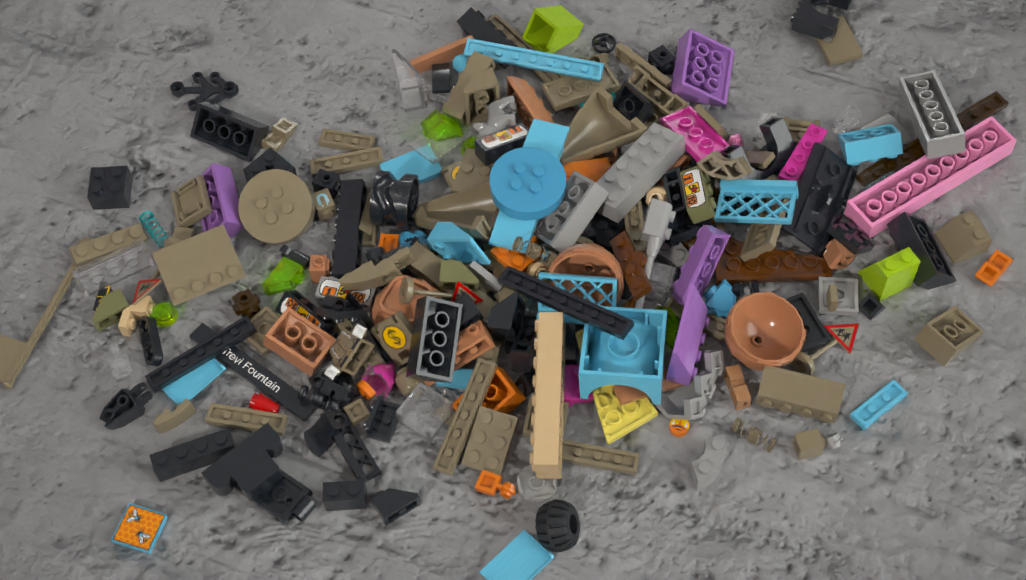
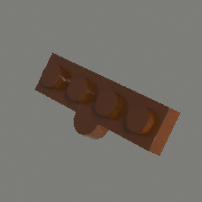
M623 231L609 242L632 296L639 300L653 290L643 268L647 263V256L641 251H636L629 234Z

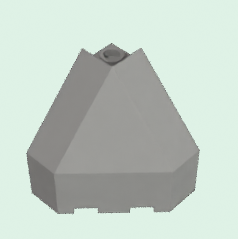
M698 349L702 353L699 363L695 362L694 365L695 368H698L694 380L692 379L689 386L685 385L663 392L661 405L655 404L666 418L693 420L704 416L706 412L704 406L707 399L712 398L717 387L715 381L724 371L723 350ZM673 351L665 352L664 370L669 368Z

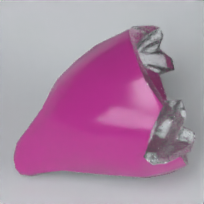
M392 362L375 366L369 363L362 376V380L372 387L376 392V397L382 395L385 399L390 398L389 392L393 388L396 377L395 365Z

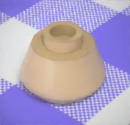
M535 262L528 266L526 274L539 279V272L548 273L549 267L546 265V262Z

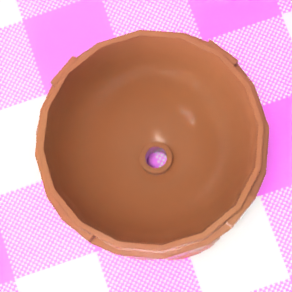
M397 276L376 294L370 312L371 321L375 326L391 315L401 311L413 325L417 299L428 295L413 294L409 304H401L399 299L400 284L403 277L409 276ZM412 278L414 289L440 292V290L425 279ZM431 296V297L443 299V297Z
M764 291L763 293H753L740 298L726 317L724 338L732 356H735L749 369L763 371L764 366L780 368L788 365L796 358L805 342L806 330L798 311L786 299L777 296L776 293Z

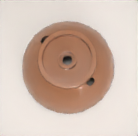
M577 244L564 249L555 257L548 269V273L618 278L617 303L622 296L624 278L619 262L614 255L597 244ZM547 278V283L555 285L551 279ZM564 280L561 283L568 291L575 286L570 280ZM587 281L581 284L582 287H585V290L587 292L594 288V286ZM604 283L600 287L608 294L613 290V283ZM578 288L571 292L581 298L584 296ZM597 289L590 294L596 302L604 297ZM607 299L600 304V306L612 307Z

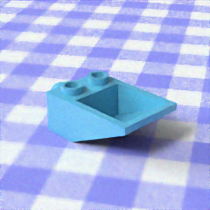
M437 222L427 238L429 248L437 251L444 260L455 259L463 264H471L472 261H476L480 265H489L491 262L473 238L452 222Z

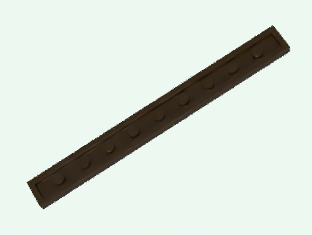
M995 91L956 116L965 132L1005 109L1009 102ZM919 138L902 147L903 154H898L895 158L886 157L859 173L856 176V180L867 190L925 156Z

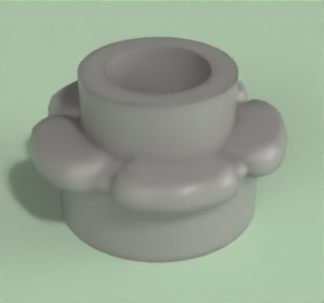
M838 432L825 436L826 447H829V449L839 447L843 437H840Z

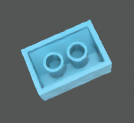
M892 123L837 134L843 158L847 164L852 166L859 165L863 161L875 162L879 158H895L898 154H903L901 133Z

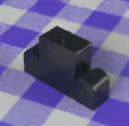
M267 422L201 472V474L217 495L227 496L233 491L234 485H237L250 501H253L263 492H268L283 477L279 466L272 459L278 457L283 451L281 439Z

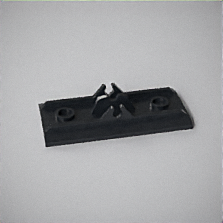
M815 142L798 183L799 195L795 202L791 225L783 224L781 230L794 236L816 252L819 257L824 258L823 253L826 251V245L834 239L826 230L830 225L840 222L857 175L856 170L829 148Z

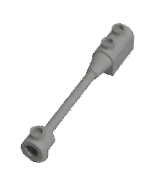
M654 198L651 199L648 205L640 240L647 241V263L644 266V270L648 279H650L654 259L665 239L669 240L672 229L668 228L669 222L673 223L676 214L675 211H672L673 206L670 203ZM646 295L636 300L634 308H643Z

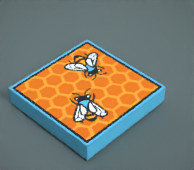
M129 503L111 541L115 544L151 555L168 516Z

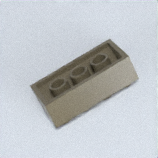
M764 366L756 404L764 408L779 409L784 413L800 414L805 418L820 419L825 423H835L846 384L778 367Z

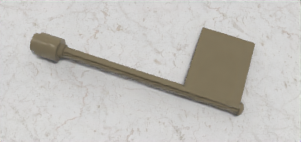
M83 237L82 240H79L78 244L92 239ZM73 261L27 343L0 335V383L5 388L12 389L14 387L15 380L80 266L88 265V263L76 267Z

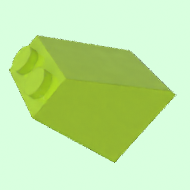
M561 5L535 8L522 39L537 51L553 54L578 39L584 23Z
M908 247L859 270L858 274L876 298L882 301L912 286L921 261Z

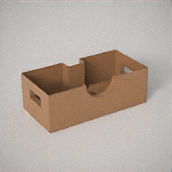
M736 364L725 367L724 378L736 411L749 408L751 396L744 382L740 365Z

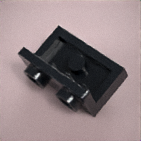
M685 212L676 214L673 223L669 222L668 228L672 229L669 240L665 239L664 243L669 246H677L684 240L692 239L693 236L697 235L700 226L687 223Z
M378 395L376 401L373 400L371 404V414L364 422V429L367 438L390 443L403 411V405L385 401L382 395Z

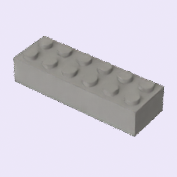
M932 70L899 77L901 99L927 159L965 152V133L936 71Z
M654 122L596 182L609 192L597 213L619 223L631 208L641 200L686 152L684 136Z

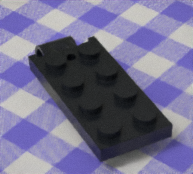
M281 470L283 477L268 492H263L252 502L286 525H288V518L291 515L300 522H304L316 507V504L307 497V495L311 497L313 492ZM234 485V489L244 495L237 485Z

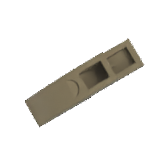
M407 246L399 249L392 256L381 260L377 265L371 260L361 264L359 268L346 273L338 282L346 291H360L383 286L390 283L395 277L402 276L401 269L417 259Z

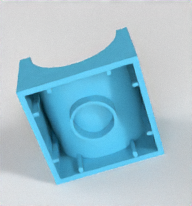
M601 306L633 320L634 326L625 339L621 340L586 323L584 324L579 365L580 399H588L589 394L594 389L602 386L625 385L645 392L651 398L653 404L661 405L667 335V310Z

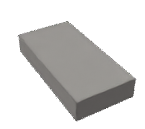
M472 261L468 269L476 276L480 283L496 294L502 288L497 278L476 261Z

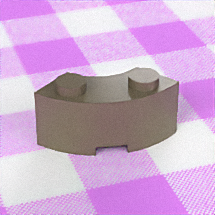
M719 151L712 152L697 162L698 166L705 173L714 178L735 180L753 173L744 156L737 159H729L724 157Z

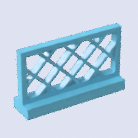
M721 179V191L715 213L716 217H714L715 222L791 225L795 202L799 195L797 181ZM724 197H734V199L726 202ZM745 197L753 198L747 203L742 200ZM763 198H772L766 204L761 201ZM781 199H791L786 204L780 201ZM739 201L743 206L734 210L731 206ZM758 202L761 207L753 211L750 206ZM777 203L780 207L772 211L769 207ZM726 209L731 212L727 216H720L721 212ZM746 209L750 212L747 216L739 215ZM764 210L769 213L766 217L758 216ZM783 211L788 214L787 218H779L777 215Z
M539 272L540 280L543 281V278L551 279L555 283L554 286H558L569 293L578 288L584 294L582 298H588L594 304L600 306L607 299L612 307L617 306L618 278ZM564 280H570L575 286L568 291L561 283ZM585 281L590 282L594 286L589 292L581 286ZM604 283H613V290L608 294L600 287ZM596 289L604 296L598 302L590 296ZM538 302L537 320H539V312L559 311ZM563 313L565 323L585 324Z

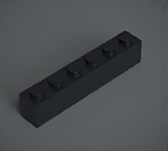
M363 179L341 180V188H338L340 200L337 203L338 218L335 219L337 231L333 238L335 250L332 251V259L334 263L330 268L331 276L337 279L342 278L346 273L354 271L361 265L364 232L359 229L367 199V187Z

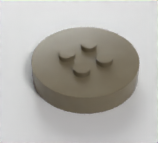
M272 169L263 171L248 181L241 192L238 211L244 228L253 237L267 244L283 245L299 239L308 230L314 218L315 201L308 185L298 176L286 170Z

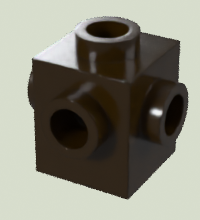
M249 288L238 292L232 297L234 302L232 308L237 316L240 315L243 318L247 315L251 319L261 311L258 305L261 303L256 293L252 294Z

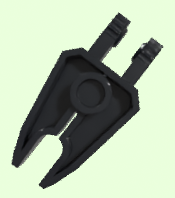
M142 382L131 390L120 389L103 408L100 420L106 422L104 426L110 430H115L126 426L144 415L146 409L144 405L153 397L151 391L143 393L147 385Z

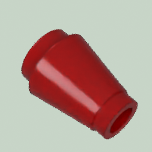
M254 393L250 400L249 408L278 413L280 405L262 393Z

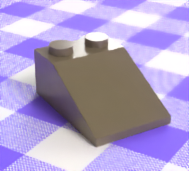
M953 306L926 323L914 340L921 348L931 354L938 363L945 366L959 356L985 331L958 307Z

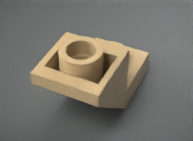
M145 296L137 304H132L123 310L118 325L123 336H131L132 330L136 327V320L139 321L142 316L152 317L155 314L156 305L151 296Z

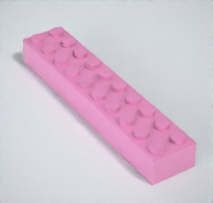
M991 116L964 132L965 152L927 159L926 155L848 200L844 214L862 234L872 238L887 229V224L903 212L912 214L1010 155L1017 140Z

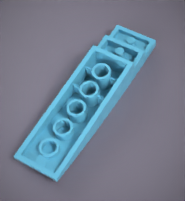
M533 119L523 147L545 150L560 161L569 133V127ZM499 210L489 245L513 250L512 245L515 239L520 236L523 238L524 243L520 252L526 254L529 246L527 240L531 241L539 219H515Z

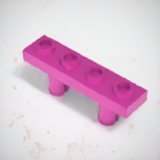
M811 123L778 175V180L798 182L815 142L821 144L828 130Z

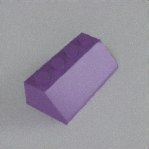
M212 163L201 175L205 179L212 213L201 219L203 231L205 232L224 224L227 234L231 238L244 228L238 211L239 199L231 168Z
M703 225L698 230V238L689 250L690 256L681 268L680 278L674 283L672 296L683 306L685 305L690 284L695 285L702 298L729 240V234L711 225Z

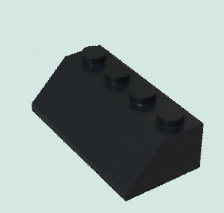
M210 101L201 102L197 106L190 137L250 162L261 149V141L267 137L269 126Z
M903 212L887 224L891 238L898 245L897 250L901 251L910 247L921 261L913 281L916 286L929 290L956 281L925 219L908 212Z
M431 296L417 299L406 377L422 381L452 382L463 304Z

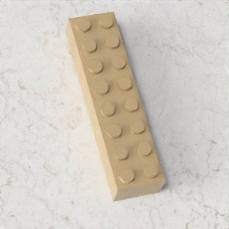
M539 312V320H535L537 338H534L536 356H534L533 365L536 375H533L535 394H532L534 413L531 414L533 432L530 435V442L533 452H530V465H532V472L536 473L537 479H562L566 326L563 312Z

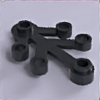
M195 72L192 78L195 83L201 84L203 87H184V84L180 81L173 82L170 85L171 93L175 97H182L184 94H200L195 99L188 101L190 111H196L198 103L205 101L213 94L218 95L206 102L210 101L218 104L225 98L235 97L239 92V88L232 81L226 82L220 77L218 72H212L209 77L212 83H218L221 87H214L203 77L201 72Z

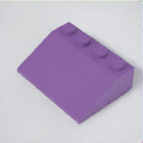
M689 29L679 39L670 92L677 94L685 101L725 107L727 105L734 50L699 32Z
M690 284L666 376L667 381L689 386L691 379L694 380V376L697 373L698 368H695L694 365L695 362L699 363L702 353L698 348L699 345L703 346L706 334L702 332L703 328L707 329L710 317L706 316L708 308L694 284Z

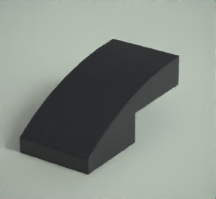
M449 63L432 64V94L450 93Z

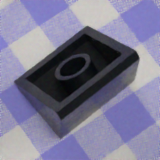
M625 80L613 102V107L629 121L637 117L642 123H645L655 114L653 107L634 86Z

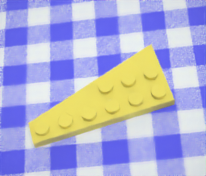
M584 328L575 333L580 356ZM614 385L602 386L592 391L607 446L658 416V411L648 398L621 406L612 389Z

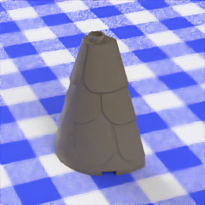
M599 86L593 91L583 107L579 109L568 126L569 133L564 144L560 163L565 165L575 161L591 160L595 156L637 141L648 130V127L637 117L631 121L626 119L613 107L612 95L602 86Z
M490 181L419 204L412 218L417 226L433 230L437 222H452L472 238L489 241L499 208L492 200Z

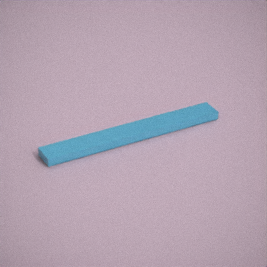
M467 38L463 54L465 57H469L476 51L493 58L494 62L598 82H601L604 63L471 38Z

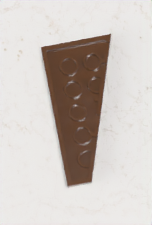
M731 236L715 268L716 284H720L725 279L728 283H744L745 281L751 283L752 280H758V283L813 281L818 280L819 276L832 277V269L829 268L825 258L808 254L805 256L799 255L791 250H787V252L778 250L777 247L770 252L766 251L760 254L755 259L751 258L744 262L740 254L745 242L735 240V237Z

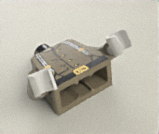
M356 324L351 331L343 329L342 332H338L333 336L336 339L330 348L333 365L331 364L324 372L326 376L333 380L335 376L343 371L355 376L375 346L370 341L364 339L368 335L367 328Z

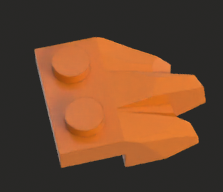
M533 235L530 244H537L538 238ZM495 246L490 251V255L506 268L510 266L525 272L530 264L540 261L544 251L541 249L539 256L534 260L527 257L525 253H518L517 251Z

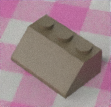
M493 68L475 72L463 90L467 127L477 122H486L488 120V109L486 106L500 100L499 83Z

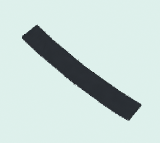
M348 292L345 299L351 306L362 308L356 298ZM369 317L361 318L380 350L383 360L387 363L390 359L389 355L371 332V328L374 327L373 322Z

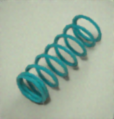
M151 211L143 212L139 217L140 222L145 226L158 247L163 248L164 246L159 244H164V242L160 243V241L169 236H165L166 232L163 231V227H159L160 223L157 222ZM151 220H155L153 224L147 225ZM158 224L157 228L150 230L153 225ZM157 229H162L159 233L153 234ZM165 233L161 238H157L159 234Z

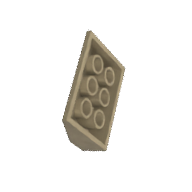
M224 224L152 252L174 306L246 277Z

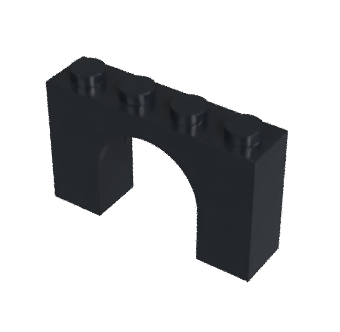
M852 0L799 1L796 8L797 12H793L790 20L793 23L791 30L828 42H832L840 19L823 14L813 6L827 4L848 10Z
M772 117L759 126L767 144V151L773 152L775 155L773 161L765 169L752 168L740 145H730L720 152L729 159H737L744 156L753 173L739 179L765 180L772 175L778 174L780 169L785 166L796 147L784 118Z

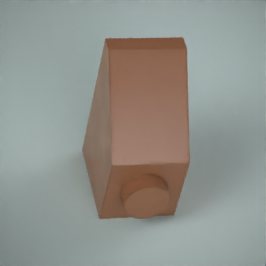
M836 239L831 240L826 245V251L823 253L829 268L832 270L848 268L858 255H854Z

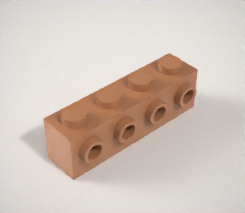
M481 320L459 332L454 371L495 347L489 330ZM423 381L427 386L435 383L433 381Z

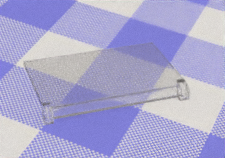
M444 119L409 143L408 146L429 162L435 164L472 138V134L470 132L465 133L448 119Z

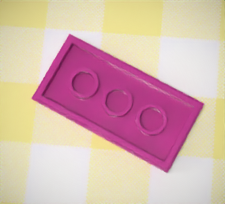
M691 106L660 118V124L663 127L684 136L686 151L697 162L712 152H721L730 146Z

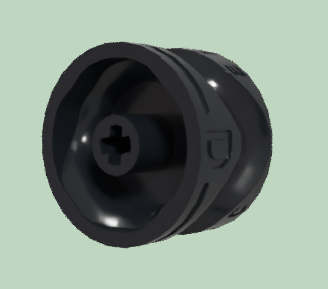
M379 170L376 173L369 206L370 222L372 225L384 227L387 221L393 220L397 223L398 229H412L414 224L412 216L418 207L419 201L418 176L406 173L397 180L390 171Z

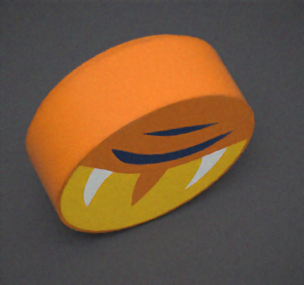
M671 419L669 431L673 436L684 437L688 434L690 427L688 420Z

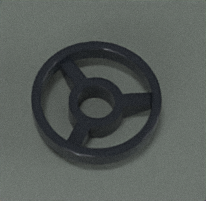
M608 33L597 34L592 39V48L597 53L608 54L616 47L615 38ZM609 38L614 42L612 48L609 46ZM594 45L606 47L608 50H599Z

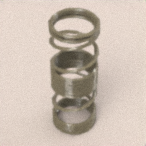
M518 236L512 245L514 251L519 248L518 253L524 245L522 237ZM527 240L529 247L526 251V256L535 260L543 248L544 256L541 259V263L545 255L550 252L545 260L546 265L550 267L556 257V253L552 251L545 253L544 247L541 248L540 245L535 243L530 244V241Z
M737 418L731 427V432L736 434L741 428L740 437H744L749 432L747 441L756 444V446H760L765 441L764 450H767L769 453L773 450L777 442L775 437L771 440L768 448L765 449L769 434L757 445L762 431L756 427L753 428L752 425L741 436L745 421L741 424L742 419Z

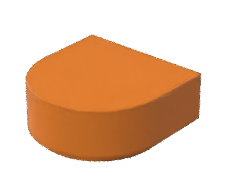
M361 380L356 384L358 391L366 400H369L376 394L366 381Z

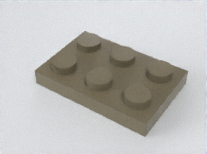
M480 406L461 464L480 471L483 469L501 476L519 418Z

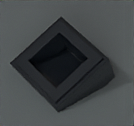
M870 293L858 305L859 311L869 320L875 318L886 308Z

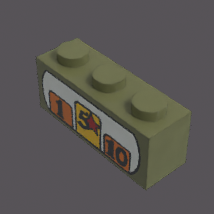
M699 166L680 172L687 212L693 223L696 224L716 217L714 209L717 206L714 198L711 197L714 192L711 184L708 183L711 181L710 175L705 173Z

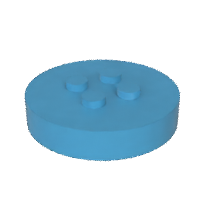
M522 147L511 150L495 162L490 172L489 180L492 200L499 210L512 218L536 220L546 217L561 205L565 197V170L560 161L545 150L534 147Z

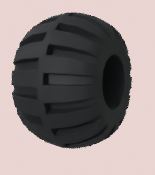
M554 499L546 502L538 509L535 529L537 538L544 548L553 552H564L576 545L579 539L580 521L577 510L571 503L565 500Z

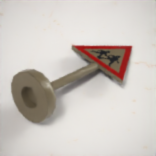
M167 237L164 247L178 243L181 240L175 237ZM157 269L150 280L138 282L133 305L137 304L163 281L162 279H157L160 275L159 269Z
M403 277L399 290L401 304H409L413 294L451 298V302H455L462 295L469 294L475 303L484 301L459 280L456 281L453 293L414 289L412 278Z
M859 324L824 325L834 340L811 356L804 352H799L791 362L793 369L798 373L813 375L815 372L813 360L836 343H839L850 355Z

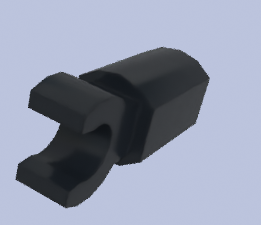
M284 244L279 249L282 252L281 256L289 259L294 265L304 270L309 268V256L298 250H292Z

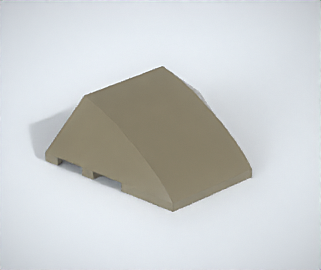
M635 65L631 79L629 78L628 82L653 107L655 114L644 123L648 128L654 122L660 123V118L689 105L677 94H672L651 78L649 73L640 66Z

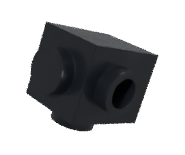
M662 44L649 52L648 63L655 66L658 71L665 75L674 70L675 57Z
M319 169L312 181L314 193L328 188L332 199H335L338 188H341L340 175L333 171L329 172Z

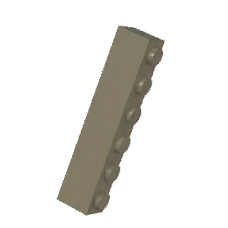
M416 241L410 250L417 260L406 266V268L420 279L428 281L440 292L453 293L454 290L440 289L441 260L444 259L439 255L435 256L427 245H421ZM483 289L473 291L484 300L476 303L484 317L481 322L488 329L486 326L487 315H490L491 308L499 302H494L489 298L488 293Z

